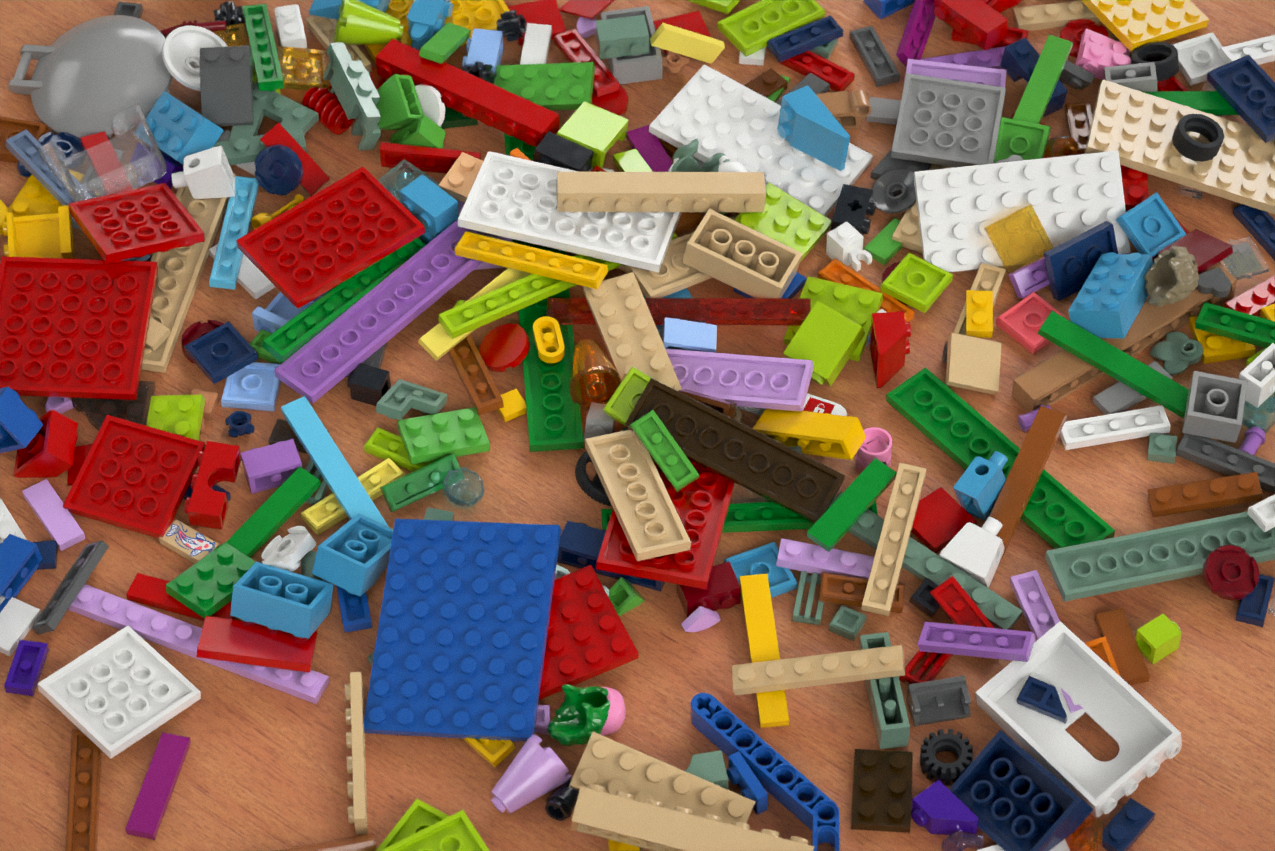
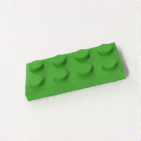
M593 62L497 65L496 67L497 77H495L494 85L546 109L577 110L584 101L591 104L595 74Z

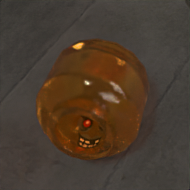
M1057 136L1048 140L1044 158L1080 155V148L1076 140L1068 136Z

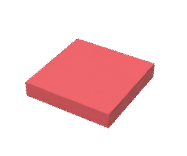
M1032 292L996 318V325L1034 354L1050 343L1049 340L1038 335V331L1051 311L1064 318L1066 317L1035 292Z

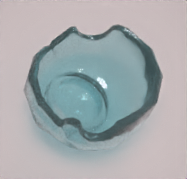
M466 467L448 471L443 482V495L447 502L460 509H467L478 504L484 494V484L479 475Z

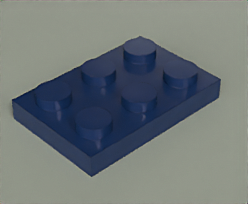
M1105 221L1044 253L1054 299L1061 301L1080 291L1101 254L1109 252L1118 254L1112 223Z

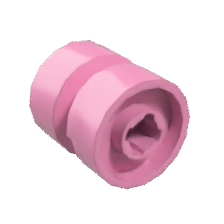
M871 427L865 429L866 439L856 453L857 471L861 474L874 458L890 467L891 435L881 428Z

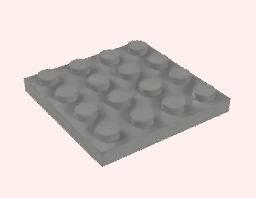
M906 73L891 158L950 167L993 164L1006 88Z

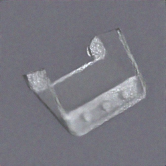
M139 104L133 105L113 117L111 130L115 135L114 138L66 158L62 148L56 145L54 140L37 148L44 163L75 202L134 190L161 178L165 174L166 162Z

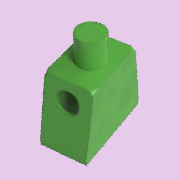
M394 74L377 89L380 98L376 108L381 116L377 125H379L380 129L399 130L424 115L411 76Z

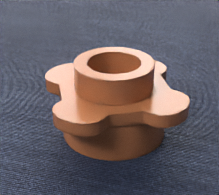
M668 51V55L662 58V67L671 75L680 74L684 66L689 64L687 57Z

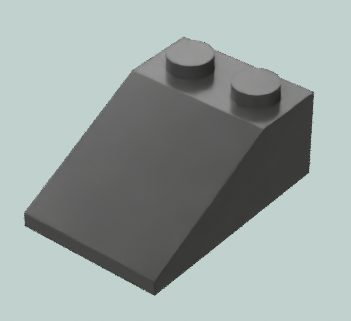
M250 45L200 48L199 69L202 116L217 126L253 125L254 62Z

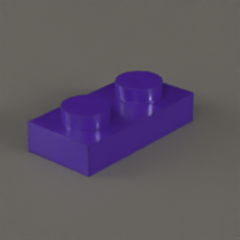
M19 641L4 685L6 693L34 696L49 651L47 643Z

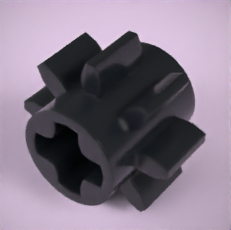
M234 2L221 3L218 10H214L215 21L226 20L227 30H224L225 32L238 30L240 24L244 23L242 6L236 7Z
M516 10L501 14L502 19L497 20V31H503L502 35L503 37L507 36L508 42L523 38L522 33H525L527 30L525 17L522 14L517 15Z
M477 61L475 62V67H467L469 74L491 84L494 83L495 77H497V74H494L491 70V64L484 65L483 62Z

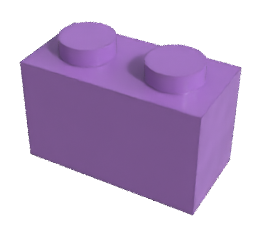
M293 439L241 453L243 470L251 494L281 486L299 467H302Z

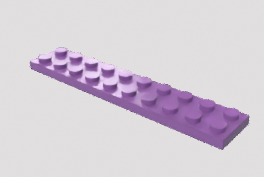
M457 219L274 370L275 377L301 396H305L312 404L315 403L357 368L359 363H363L483 263L482 261L457 256L454 250L465 231L475 234L480 233L476 230L459 227Z

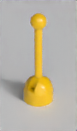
M297 194L294 200L271 215L262 212L252 217L251 225L255 230L290 207L303 202V195Z

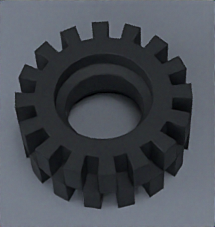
M943 729L938 730L937 736L934 732L930 733L929 739L927 737L924 739L920 753L921 771L923 774L927 773V779L931 781L935 777V782L937 780H944L945 786H950V780H953L955 783L973 761L972 744L969 745L970 740L967 737L962 740L963 734L960 732L956 736L953 735L952 729H948V734H944ZM942 751L954 753L958 759L953 763H943L937 760L935 755Z

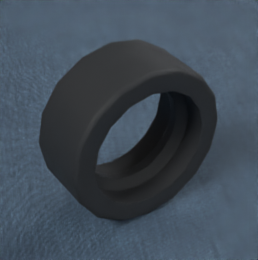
M1146 43L1135 48L1131 53L1132 64L1155 62L1157 81L1169 79L1179 71L1178 50L1169 43Z
M1192 113L1185 115L1179 120L1173 133L1172 141L1174 147L1184 157L1204 162L1212 160L1218 154L1225 136L1223 129L1215 120L1203 114ZM1186 132L1199 133L1206 137L1210 143L1195 141Z

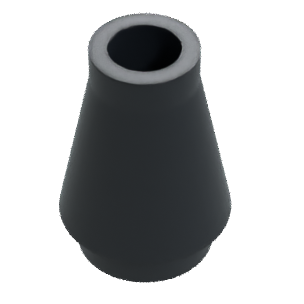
M572 778L546 800L545 810L547 814L557 821L569 818L577 802L579 791L569 787Z

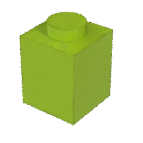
M1161 614L1137 629L1135 640L1140 652L1153 665L1179 648L1182 632L1174 621H1170L1164 614Z

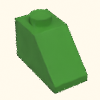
M422 115L392 134L389 143L443 149L446 131L427 116Z

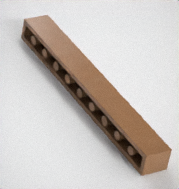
M1217 263L1204 272L1220 267L1231 282L1228 296L1220 298L1211 293L1203 294L1195 288L1191 294H1188L1187 298L1172 305L1166 304L1162 307H1157L1145 301L1125 338L1100 339L1134 357L1166 338L1167 333L1176 332L1189 323V317L1199 315L1205 302L1219 306L1233 298L1237 279L1222 265ZM1061 349L1047 361H1041L1030 371L1019 374L1013 382L1012 397L1027 412L1038 409V406L1041 404L1051 406L1105 373L1068 351Z

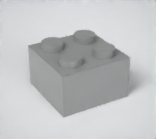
M1194 371L1188 390L1182 433L1236 443L1242 425L1248 381Z

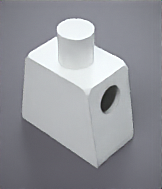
M222 146L186 156L184 158L183 171L172 173L174 188L188 186L192 197L195 199L235 196V176Z
M992 517L987 518L982 528L968 522L939 555L988 588L1005 549L1002 539L996 536L1003 525Z

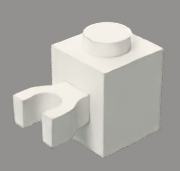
M848 222L827 233L826 254L832 260L836 258L846 266L851 264L855 271L861 269V262L859 260L865 261L868 265L872 263V255L868 251L863 250V236Z

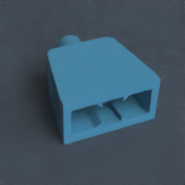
M994 451L989 460L980 456L975 457L953 487L960 505L969 514L984 521L990 516L1006 481L1002 469L1008 459L1002 453Z

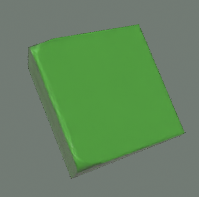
M622 577L609 589L608 597L618 616L645 601L636 588Z

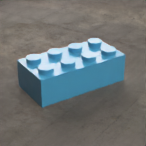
M1114 252L1101 254L1068 310L1070 321L1099 338H1125L1148 297L1147 289L1144 288L1146 285L1144 275L1153 265L1152 255L1140 253L1116 254Z

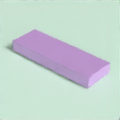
M47 479L22 491L24 498L49 535L57 542L60 551L85 540L84 532L68 509L63 508L64 503Z

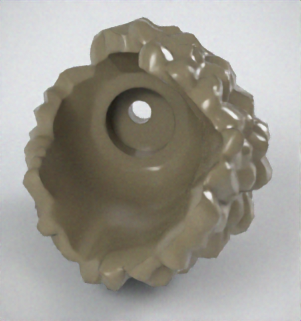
M1172 245L1170 251L1165 250L1154 259L1153 265L1144 275L1146 281L1144 288L1147 289V295L1150 296L1148 301L1150 305L1153 304L1157 307H1162L1166 304L1172 305L1187 298L1188 294H1191L1198 286L1200 277L1197 272L1198 265L1195 262L1194 255L1189 254L1186 247Z

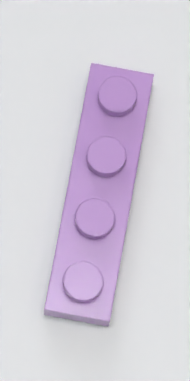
M781 538L776 566L807 571L808 573L814 572L818 573V575L829 573L869 580L874 557L833 548L828 552L818 545Z

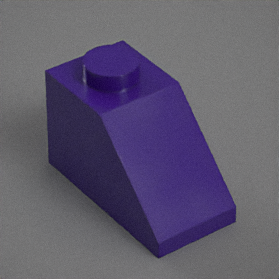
M937 780L912 799L911 816L918 826L924 827L930 834L973 837L977 834L979 818L940 780Z

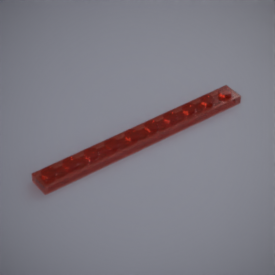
M547 298L546 316L556 319L559 325H597L586 298ZM644 298L655 325H663L664 319L667 317L712 325L801 326L811 311V298Z

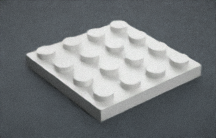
M129 626L118 631L38 683V691L110 759L201 699V691Z

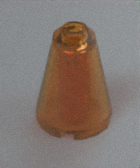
M581 340L575 345L573 350L569 385L571 399L574 403L580 404L581 408L585 410L590 409L592 402L607 404L621 384V376L595 340Z

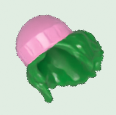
M568 684L562 685L565 701L556 710V716L548 724L547 732L551 738L558 740L564 746L586 745L593 732L602 736L615 733L622 726L625 719L626 706L624 699L619 691L609 687L591 686L577 688Z

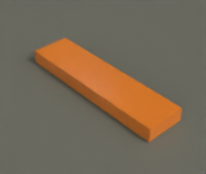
M836 258L818 272V279L883 293V302L880 310L883 309L886 312L904 311L905 322L911 321L914 318L913 310L894 297L880 291L879 287Z

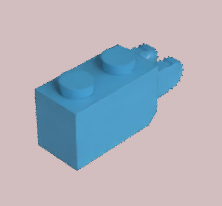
M450 0L414 1L407 15L408 34L412 39V48L420 51V48L445 26V20L451 16L453 10V3H450Z

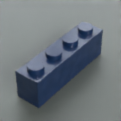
M567 521L560 536L558 563L579 569L591 565L597 574L618 580L622 577L632 584L662 591L665 584L662 581L597 570V559L606 530L589 527L584 523Z

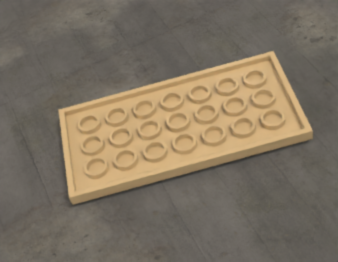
M1102 79L1086 145V154L1119 151L1120 165L1275 214V139L1265 143L1251 127ZM1192 113L1203 114L1215 120L1223 129L1225 136L1218 154L1212 160L1201 162L1188 159L1174 147L1172 141L1173 133L1179 120L1185 115ZM1186 132L1195 141L1210 143L1206 137L1199 133Z

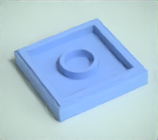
M253 362L228 376L221 399L222 407L275 411L281 380L275 377L274 370L281 364Z

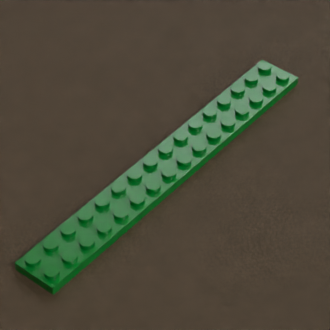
M504 133L506 155L510 156V151L518 148L533 161L535 146H530L526 142ZM513 239V243L566 255V251ZM566 289L518 310L519 325L528 334V342L530 343V349L523 360L530 452L584 449L569 289ZM549 316L556 319L559 323L565 354L563 359L557 363H545L538 356L533 336V323L540 317Z

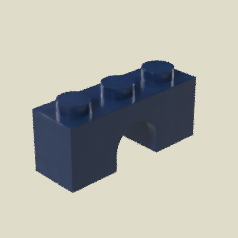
M1025 37L1005 47L1000 65L1004 70H1007V74L1014 82L1024 78L1028 84L1040 55ZM1060 80L1056 84L1043 117L1063 108L1068 90Z

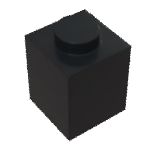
M359 363L356 371L352 372L348 378L347 385L350 388L351 399L376 406L377 402L391 388L389 371Z

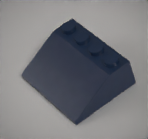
M1001 730L949 788L979 818L978 827L1005 851H1050L1071 835L1093 811L1083 799Z

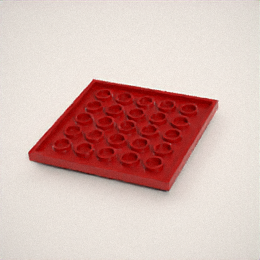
M2 256L0 262V388L9 387L16 391L19 396L136 400L158 273L157 262L121 260L117 263H106L104 260Z

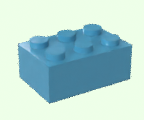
M163 91L147 118L142 122L137 133L184 165V158L186 156L213 148L224 130L177 98Z
M255 562L233 586L230 615L240 618L245 622L264 625L272 630L288 632L299 638H309L330 614L333 584Z

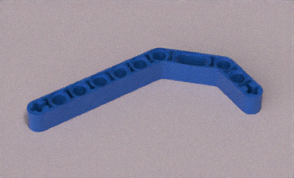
M708 693L695 695L691 700L692 725L728 757L738 751L740 752L763 788L812 831L813 851H817V847L822 843H829L833 846L834 851H840V811L837 804L714 696Z

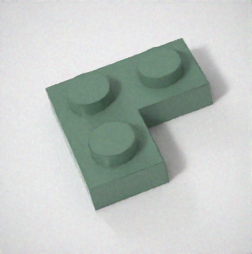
M399 379L377 402L376 413L401 420L411 408L420 410L425 414H437L446 405L448 394Z

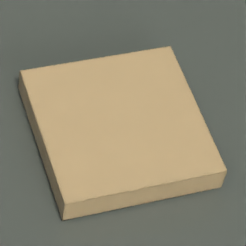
M951 333L948 336L945 385L996 395L999 392L1001 343Z

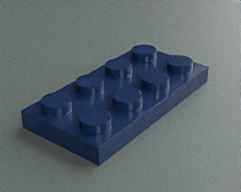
M1248 54L1207 73L1209 83L1265 143L1274 140L1275 82Z

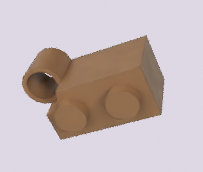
M856 90L851 94L847 91L816 94L845 130L861 129V118L867 117L872 111L868 93L863 90Z

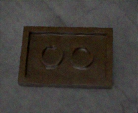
M855 749L852 830L910 833L913 752Z

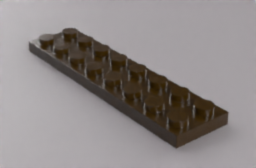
M652 378L625 423V427L633 431L630 424L651 410H654L689 460L813 523H816L828 510L845 479V475Z

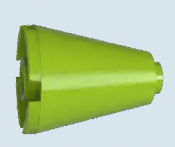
M359 0L341 1L340 15L336 22L334 34L335 43L343 42L344 45L388 44L392 38L401 40L404 26L400 25L399 19Z

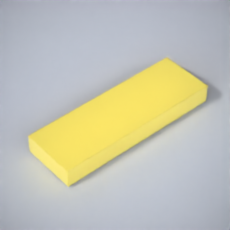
M662 23L650 38L651 46L710 64L714 62L725 48L723 41Z

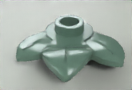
M1169 332L1166 334V341H1161L1154 345L1149 353L1152 357L1165 361L1163 369L1170 375H1176L1184 372L1189 365L1200 361L1203 355V347L1199 341L1189 339L1182 332Z

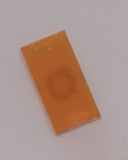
M1098 817L1084 820L1071 834V851H1102L1103 822Z

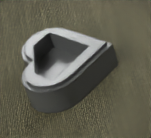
M1220 267L1199 275L1198 286L1196 287L1199 292L1203 294L1211 293L1220 298L1229 295L1231 282Z

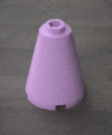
M535 734L528 738L491 791L493 798L490 801L501 813L506 810L511 814L572 778V775L567 774L569 772L568 768L550 747L542 748L539 745L543 740Z

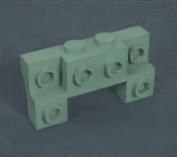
M343 42L330 43L326 51L329 63L323 78L324 80H331V93L337 95L348 119H357L351 133L353 136L363 135L358 146L359 151L373 150L381 135L380 127L377 125L381 116L376 108L380 98L379 92L375 88L361 60L352 61L351 54L347 51Z

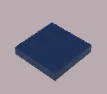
M229 321L184 346L188 356L213 384L258 360V353Z

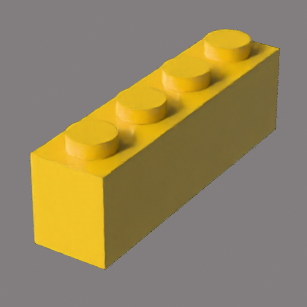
M766 408L753 427L754 430L802 454L848 460L853 459L866 439L858 417Z

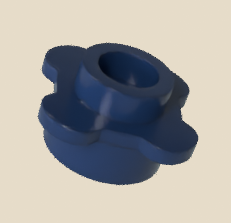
M236 411L226 418L225 423L229 426L228 434L230 437L236 438L254 432L255 428L251 425L252 417L249 413Z

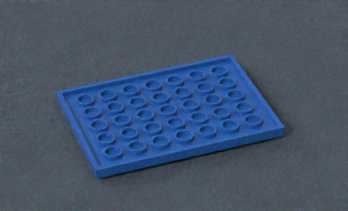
M395 519L364 716L365 733L526 742L534 734L561 535L559 525Z

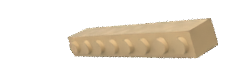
M557 172V212H707L709 209L715 212H764L766 200L764 172Z

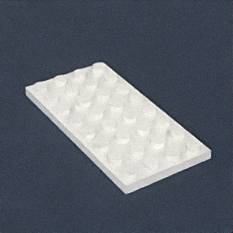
M705 64L649 125V132L677 148L689 144L694 139H698V151L693 154V157L704 163L714 154L723 153L730 161H738L749 166L750 172H764L765 186L768 182L772 183L825 217L837 205L843 184L853 185L872 163L873 155L849 143L845 169L839 171L792 147L785 138L779 135L777 130L781 105Z
M488 151L458 217L459 227L659 273L682 212H557V172L578 171Z
M1119 151L926 170L913 173L923 260L949 273L979 270L981 263L999 268L1028 265L1043 257L1045 252L1105 221L1113 224L1118 254L1131 253L1129 238L1116 221L1117 218L1126 213Z

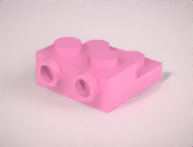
M1086 28L1082 34L1075 65L1094 74L1095 78L1105 80L1104 67L1130 65V50L1123 43Z

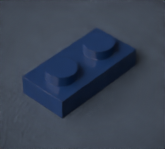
M1130 798L1097 836L1096 843L1107 851H1128L1154 820L1155 813Z

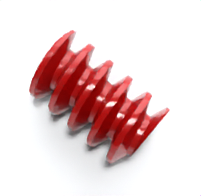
M312 87L302 98L301 105L317 112L319 116L318 122L322 123L332 133L337 135L343 134L355 120L348 119L339 99L336 98L335 94L330 93L327 88L322 87L319 89L318 87Z

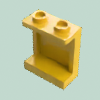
M68 205L58 206V213L14 217L12 212H6L7 221L2 222L4 237L8 236V244L4 245V255L6 257L75 259L72 216L69 213Z

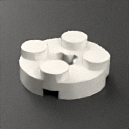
M295 526L288 529L287 531L290 534L283 539L280 535L275 537L264 549L261 556L264 559L262 563L290 572L296 570L301 564L300 560L316 546L315 540L304 526Z

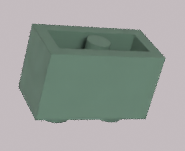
M645 15L595 21L596 42L600 59L649 53V33Z

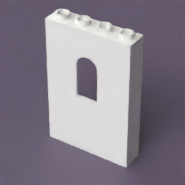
M1061 621L1034 643L1028 662L1013 660L976 691L977 705L1029 755L1083 799L1093 809L1091 814L1096 819L1103 813H1110L1117 805L1119 799L1124 795L1132 794L1137 789L1141 780L1146 776H1153L1163 761L1167 758L1172 759L1181 750V732ZM1029 676L1056 687L1061 704L1067 714L1066 724L1017 704V697ZM1061 689L1071 697L1074 706L1079 704L1083 709L1071 713ZM1086 713L1118 743L1119 753L1111 761H1099L1065 729Z

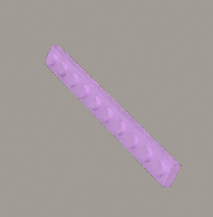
M84 584L69 607L70 611L120 630L129 626L143 639L314 704L318 703L330 683L329 676L311 669L308 673L196 657L202 628Z

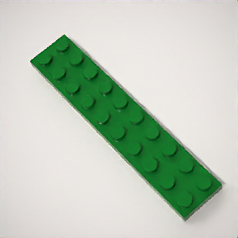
M926 367L886 394L887 403L965 471L975 457L980 456L989 460L994 451L1005 455L1008 461L1002 471L1007 479L1020 448ZM1043 469L1021 516V520L1055 549L1114 537L1115 530Z

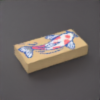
M177 519L167 529L163 538L159 537L160 544L193 563H197L220 546L217 542Z

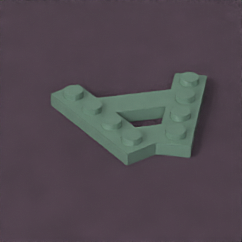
M254 81L253 125L233 126L228 140L218 141L214 147L222 146L230 165L255 162L259 152L266 148L260 141V138L265 134L257 135L262 119L266 116L279 122L307 153L304 135L319 120L318 113L275 91H259L258 84Z

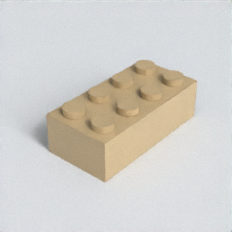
M709 209L688 241L682 263L776 308L797 273L803 253Z

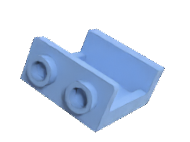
M329 291L299 309L279 292L266 309L257 306L252 312L254 330L260 332L263 329L274 333Z

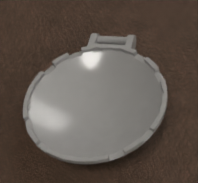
M112 15L88 20L62 34L50 46L23 45L20 51L21 59L14 78L8 84V90L16 94L31 95L34 110L40 120L58 135L60 132H66L80 139V137L105 131L107 138H111L113 133L123 129L128 131L143 122V117L154 107L155 102L163 91L168 92L173 76L167 70L162 57L165 37L150 23L131 16ZM31 59L38 60L32 79L24 80Z

